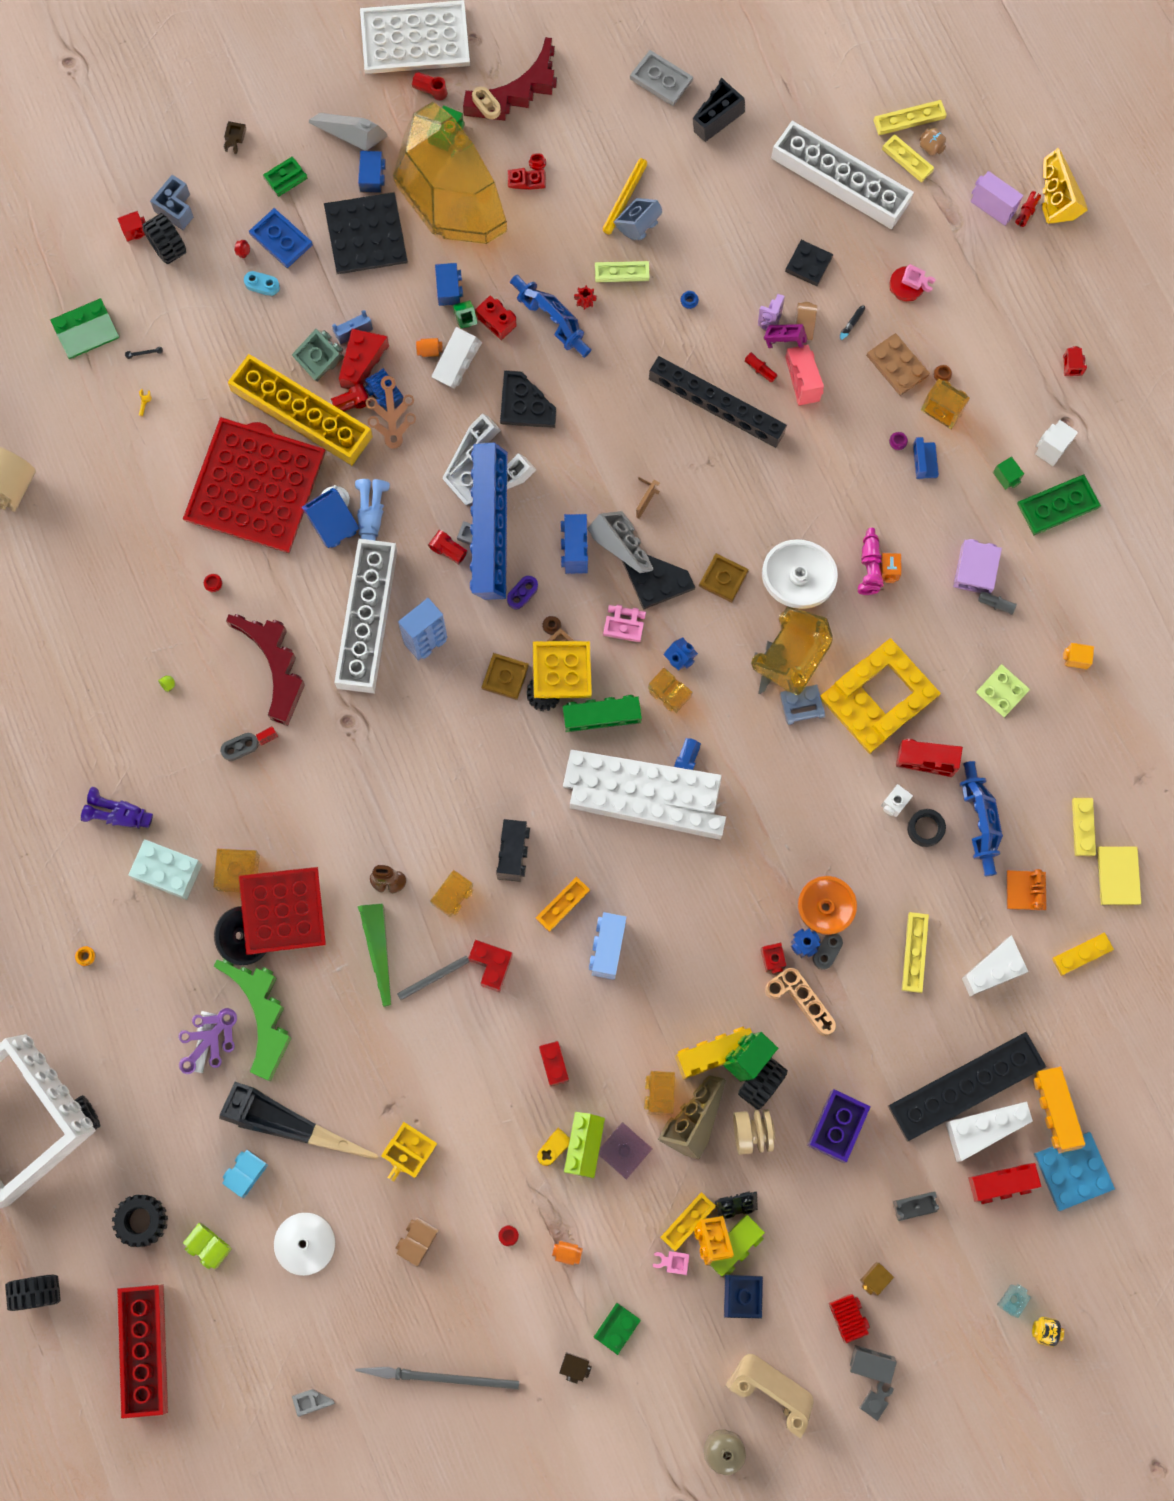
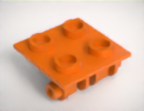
M1035 869L1034 871L1007 870V909L1046 910V872H1042L1041 869Z

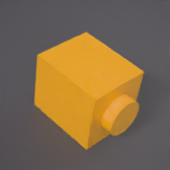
M1071 643L1065 648L1063 653V659L1066 660L1065 666L1088 669L1093 663L1094 646Z

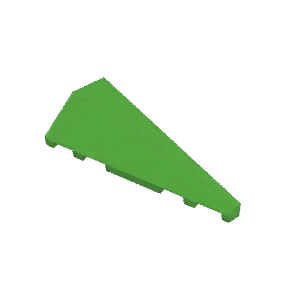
M384 905L358 906V910L361 915L372 966L376 974L383 1007L390 1006L391 994Z

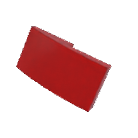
M525 168L508 170V187L526 190L546 188V172L544 169L526 171Z

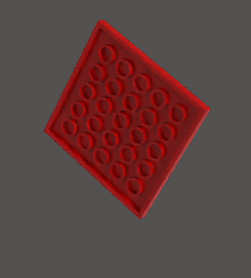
M220 417L183 520L290 553L304 514L302 506L308 503L326 450Z

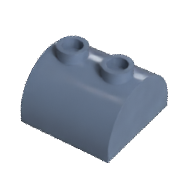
M636 198L614 221V224L626 237L632 240H642L647 235L645 231L658 224L657 219L662 214L661 205L658 200Z

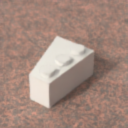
M1012 935L1005 939L962 978L969 996H973L1028 972Z

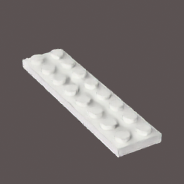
M571 750L563 787L573 789V786L577 785L715 814L722 776Z

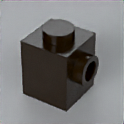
M566 1352L559 1374L567 1376V1381L578 1384V1380L583 1382L584 1377H589L592 1366L588 1365V1359Z

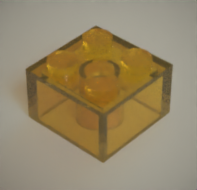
M938 379L928 393L921 411L952 430L963 414L970 397L965 392L952 387L949 382Z
M217 849L213 887L217 891L240 892L238 875L258 873L259 853L256 850Z
M651 1071L649 1076L645 1077V1089H648V1096L644 1097V1110H648L647 1114L669 1116L673 1114L675 1072Z

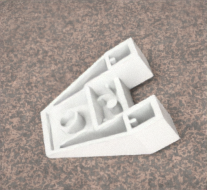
M483 413L469 426L442 478L465 505L473 503V498L471 497V488L473 487L471 452L473 444L489 443L501 431L492 419ZM519 453L507 464V489L524 483L536 471V468L527 458Z

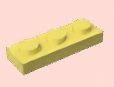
M895 134L882 147L885 153L921 183L934 170L930 163Z
M1073 798L1075 856H1095L1093 798Z

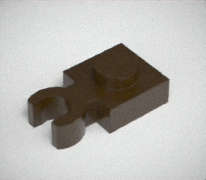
M228 121L224 135L226 141L224 143L225 152H228L229 147H234V154H237V143H243L246 124Z

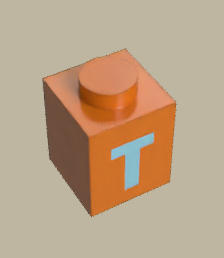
M882 553L880 571L883 581L886 583L899 581L901 577V554Z

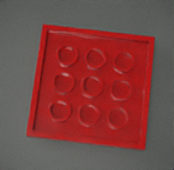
M318 867L238 875L246 955L326 945Z

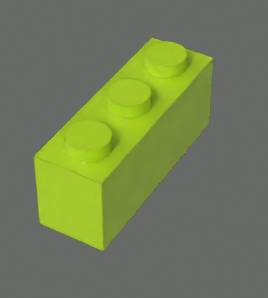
M575 1112L564 1168L565 1173L589 1178L595 1177L605 1122L604 1117Z
M745 1215L728 1232L734 1256L729 1259L712 1261L710 1266L720 1277L724 1274L730 1275L735 1269L733 1265L738 1260L742 1262L750 1254L748 1252L752 1245L757 1247L763 1241L762 1235L765 1232L748 1215Z

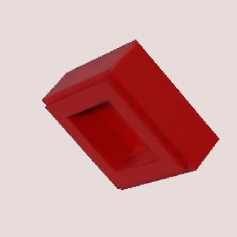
M271 726L256 734V737L262 746L277 738L278 735Z

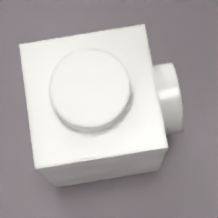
M897 784L881 806L885 813L897 817L913 795Z

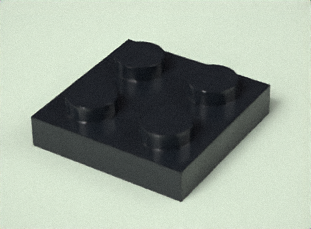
M801 239L785 272L818 286L833 258V254Z

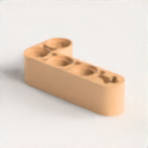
M788 968L766 985L765 994L771 999H777L788 991L817 1033L822 1036H828L834 1032L836 1028L834 1019L798 970ZM792 973L795 976V982H788L785 975ZM770 985H777L779 987V993H771L769 988ZM799 989L806 991L807 997L805 999L798 997L797 991ZM811 1005L818 1007V1015L810 1013L809 1007ZM823 1014L824 1017L817 1022L816 1019ZM829 1023L828 1029L823 1030L822 1026Z

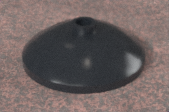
M241 906L229 909L219 918L214 930V942L217 951L226 961L235 965H250L259 961L267 953L246 955ZM238 932L241 934L240 939L236 938Z

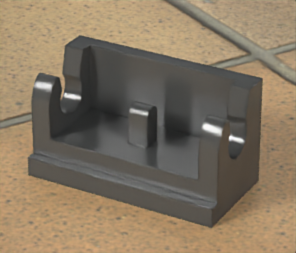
M936 1192L893 1201L897 1220L902 1221L937 1212L939 1205L936 1204L935 1200L937 1198Z
M855 1345L850 1362V1372L891 1384L897 1361L894 1356Z

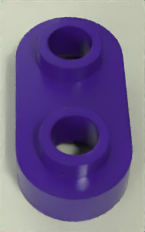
M533 576L523 577L508 593V605L513 609L522 608L537 592V579ZM526 585H531L532 588L526 589ZM515 598L520 599L518 603H515L513 600Z

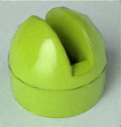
M166 675L158 680L166 692H169L175 686V680L171 676Z

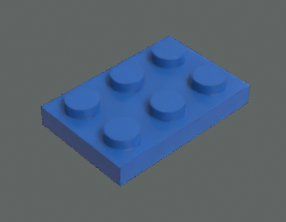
M275 208L249 230V234L286 268H289L313 246L312 241Z

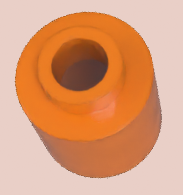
M426 338L416 341L417 356H440V353H443L442 341L439 342L438 338Z
M559 1240V1245L554 1244L552 1256L556 1257L555 1261L570 1265H574V1263L579 1264L583 1248L578 1247L576 1244Z

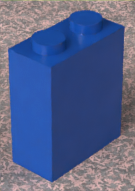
M331 488L302 506L303 511L327 548L338 546L342 539L354 536L357 533L356 531L360 529L335 488Z

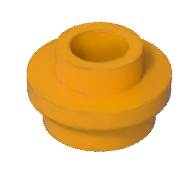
M83 946L76 951L75 959L81 966H89L94 962L96 955L92 948ZM85 953L89 954V958L87 960H83V955Z

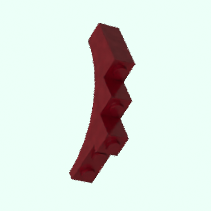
M545 37L542 50L528 71L507 85L489 89L499 102L501 109L500 115L493 120L506 121V115L510 114L511 106L529 108L530 101L534 99V93L552 95L553 88H557V77H554V70H552L553 61H550L551 56L554 57L555 46L552 45V38ZM465 90L463 102L464 116L488 119L473 102V91Z
M228 614L226 619L228 626L242 632L253 640L265 654L273 680L272 702L268 717L272 721L288 726L305 684L301 676L293 673L289 675L296 657L290 648L284 646L280 648L287 633L285 626H283L284 624L277 620H266L263 626L262 623L255 620L252 622L247 621L241 615L235 614L233 616Z

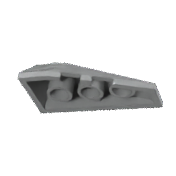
M319 113L309 119L310 124L365 151L387 137V133L380 126L364 118Z
M622 511L599 514L587 528L592 538L598 544L639 573L653 570L646 552L639 547L641 543L639 538H635L633 534L635 529L632 523Z

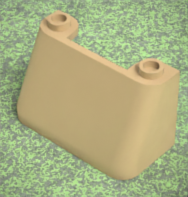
M754 1354L745 1355L725 1386L741 1397L750 1396L757 1387L786 1407L783 1411L787 1417L786 1428L801 1439L810 1419L814 1404L813 1396Z

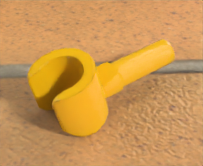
M141 389L139 391L141 398L139 416H143L146 404L152 399L150 390L144 396V391Z

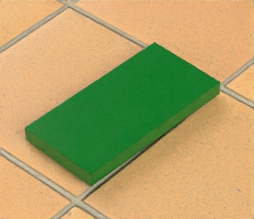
M1085 474L1017 503L1033 536L1101 507Z

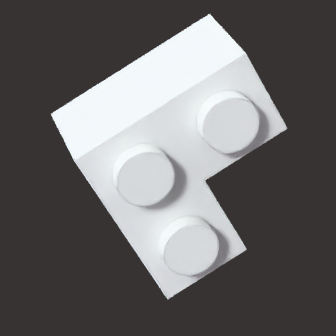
M1059 420L1056 425L1052 424L1040 438L1041 440L1036 445L1038 450L1035 455L1051 466H1054L1078 432Z

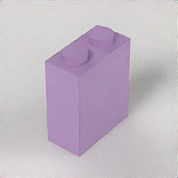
M988 171L976 181V187L971 193L973 194L971 203L1006 226L1015 215L1023 195Z
M974 539L965 540L961 546L953 587L977 593L986 592L991 594L995 586L1002 548L992 543H979Z

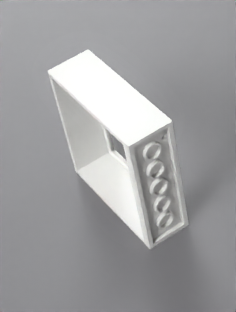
M27 1034L5 1038L0 1042V1062L10 1055L26 1081L65 1135L6 1186L0 1180V1209L11 1205L96 1131L92 1121L83 1114L79 1103L73 1100L68 1088L60 1082L56 1071L50 1068L45 1056L37 1050L33 1039L27 1036Z

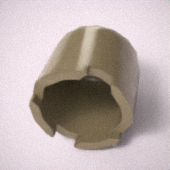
M726 1429L716 1430L708 1436L703 1448L704 1459L708 1466L718 1474L732 1475L738 1472L745 1463V1446L740 1437L732 1431Z

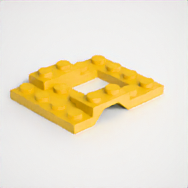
M889 638L868 657L862 659L839 678L820 697L830 711L865 750L871 754L895 731L939 697L941 693L899 646ZM888 665L913 693L885 714L862 686Z

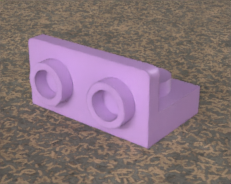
M777 294L776 299L771 300L769 308L760 307L758 326L767 330L768 325H778L783 312L785 296Z

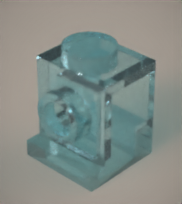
M1010 1285L1000 1302L997 1303V1306L1012 1317L1019 1318L1031 1297L1026 1294L1028 1290L1021 1285ZM1013 1295L1017 1298L1015 1303H1012L1010 1300Z

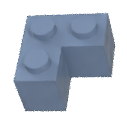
M171 175L150 200L154 212L164 214L172 224L181 230H184L194 218L190 206L184 203L190 196L187 184Z

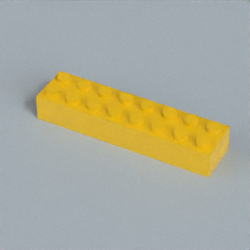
M250 354L246 356L227 382L231 392L353 466L373 438L371 428Z

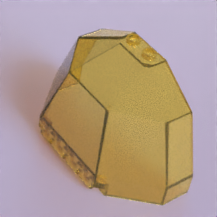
M434 102L416 111L405 129L393 172V180L421 220L425 222L430 232L441 235L443 239L487 244L507 232V221L495 182L466 133L453 116Z

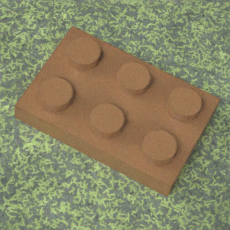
M896 333L867 352L866 355L900 396L923 381L930 374Z

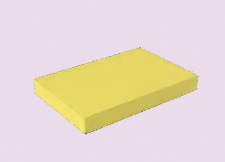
M1098 847L1101 905H1140L1141 890L1138 848Z

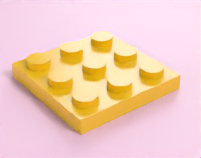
M533 641L534 698H591L590 641Z

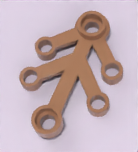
M385 376L381 380V387L385 390L387 411L378 405L376 399L372 397L367 399L366 406L369 409H373L388 422L389 430L382 426L375 416H371L368 419V425L385 436L384 441L389 448L395 449L400 447L403 442L402 434L416 421L415 415L409 413L405 416V421L396 430V421L408 406L413 405L414 398L412 395H405L403 402L394 410L393 389L396 382L393 377ZM390 380L392 385L387 387L385 381ZM410 397L412 402L407 404L405 398ZM373 400L375 405L370 407L368 401ZM413 416L414 421L408 422L407 417ZM376 419L377 424L374 426L371 425L370 420ZM391 436L397 437L395 443L390 441Z

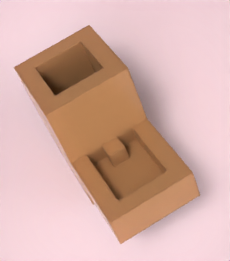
M803 302L797 305L796 324H803L807 339L813 340L817 306L810 302Z

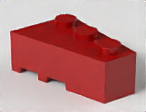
M1035 1163L968 1177L974 1202L981 1201V1205L993 1202L992 1198L1000 1197L1001 1200L1012 1198L1013 1193L1019 1192L1020 1195L1032 1193L1031 1189L1042 1187Z

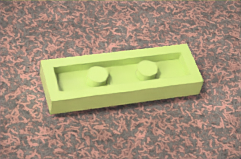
M649 261L595 262V282L649 281L650 278Z

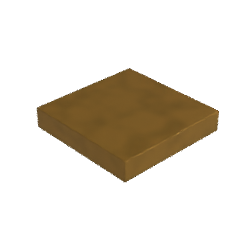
M715 553L699 583V587L732 603L749 569Z
M493 653L481 688L518 700L529 663Z

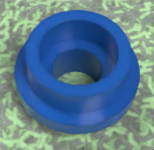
M686 291L682 294L680 301L683 307L692 309L697 306L699 298L695 292Z

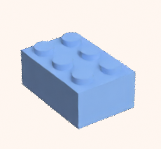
M603 912V916L598 917L596 931L599 932V937H594L592 949L596 953L595 956L591 955L589 964L592 976L615 980L626 916Z

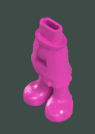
M868 528L866 536L863 538L864 545L862 547L861 563L866 566L867 575L863 577V583L858 586V593L861 595L876 594L880 592V587H883V578L878 564L881 563L880 559L882 558L879 550V538L875 534V528Z

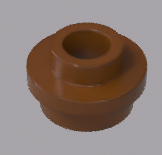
M548 616L542 623L543 630L547 634L554 635L561 628V621L555 616ZM550 622L555 623V626L549 627L548 624Z

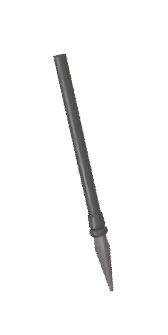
M391 1367L355 1369L357 1372L385 1379L395 1378L400 1380L401 1378V1380L412 1379L519 1390V1381L420 1372L409 1369L401 1370L400 1367L397 1369Z

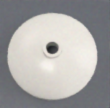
M298 1213L289 1217L280 1225L274 1239V1252L278 1262L284 1269L296 1275L304 1276L319 1272L330 1262L335 1250V1236L331 1226L325 1219L313 1213ZM301 1240L306 1241L305 1248L299 1246Z

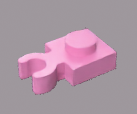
M909 264L904 273L902 283L917 290L922 286L924 291L930 292L933 288L928 286V282L933 284L936 279L931 276L925 277L926 271Z
M669 1251L668 1257H665L660 1252L654 1253L655 1256L661 1257V1263L653 1264V1267L661 1268L667 1266L666 1272L687 1275L689 1254Z

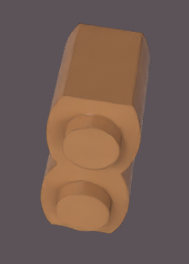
M419 1218L415 1221L413 1219L410 1221L406 1228V1231L409 1233L405 1239L401 1238L396 1246L398 1250L397 1255L417 1267L420 1265L439 1231Z

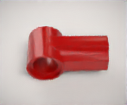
M420 72L415 73L412 81L413 88L431 94L434 99L439 101L447 97V87L442 77L433 78Z
M358 384L351 387L348 392L331 398L333 406L345 412L352 408L361 409L366 407V401L369 397L364 386Z
M438 530L428 544L432 551L439 555L443 554L458 565L462 563L468 553L465 548L454 542L442 530Z

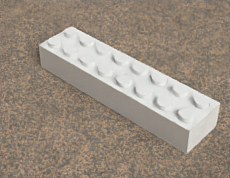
M791 121L773 147L771 159L891 230L911 202L913 191L794 121Z
M358 539L334 682L337 689L375 694L398 552L396 543Z

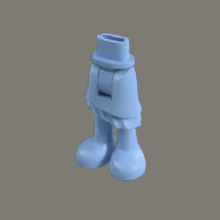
M359 479L355 481L356 489L360 490L361 500L360 509L357 514L358 526L360 528L359 535L361 539L376 541L384 512L382 510L384 505L381 504L382 492L389 490L390 483L378 479H373V483L369 479ZM371 484H372V487H373L372 506L369 507V493H370Z

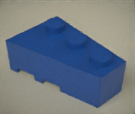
M564 514V521H561V532L565 533V539H561V550H565V556H561V568L565 567V574L588 573L587 514Z

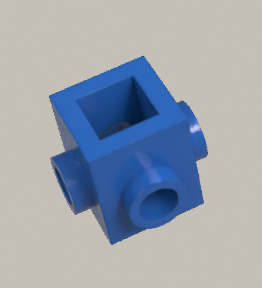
M682 637L674 641L663 655L674 668L680 670L684 667L688 669L695 662L693 659L698 653Z
M802 928L793 934L795 938L791 941V948L801 959L806 955L809 958L818 952L817 948L820 946V938L815 931L812 932L810 928L804 931ZM807 938L810 945H805L803 940Z

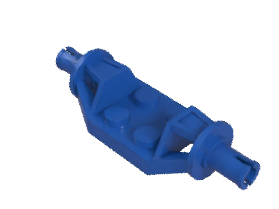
M515 275L510 280V284L519 291L517 300L520 303L523 302L529 310L536 311L540 307L543 311H547L551 315V320L559 324L554 335L564 344V348L570 350L574 347L582 357L588 356L592 349L581 340L584 336V331L579 329L578 319L554 295L536 290L537 284L535 282L526 284L519 275Z
M969 761L963 763L966 780L960 782L959 785L963 788L964 801L974 802L975 811L979 815L978 828L982 835L972 838L975 851L973 858L982 860L985 877L997 875L994 857L1001 854L997 849L1003 837L997 803L994 796L983 785L987 782L986 778L978 777L976 762Z

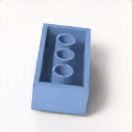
M429 598L398 621L404 645L418 661L421 658H427L432 653L431 650L436 646H442L446 642V638H448L443 614Z

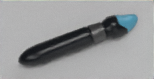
M865 305L860 306L856 310L846 327L842 329L840 333L841 340L850 334V331L864 313Z

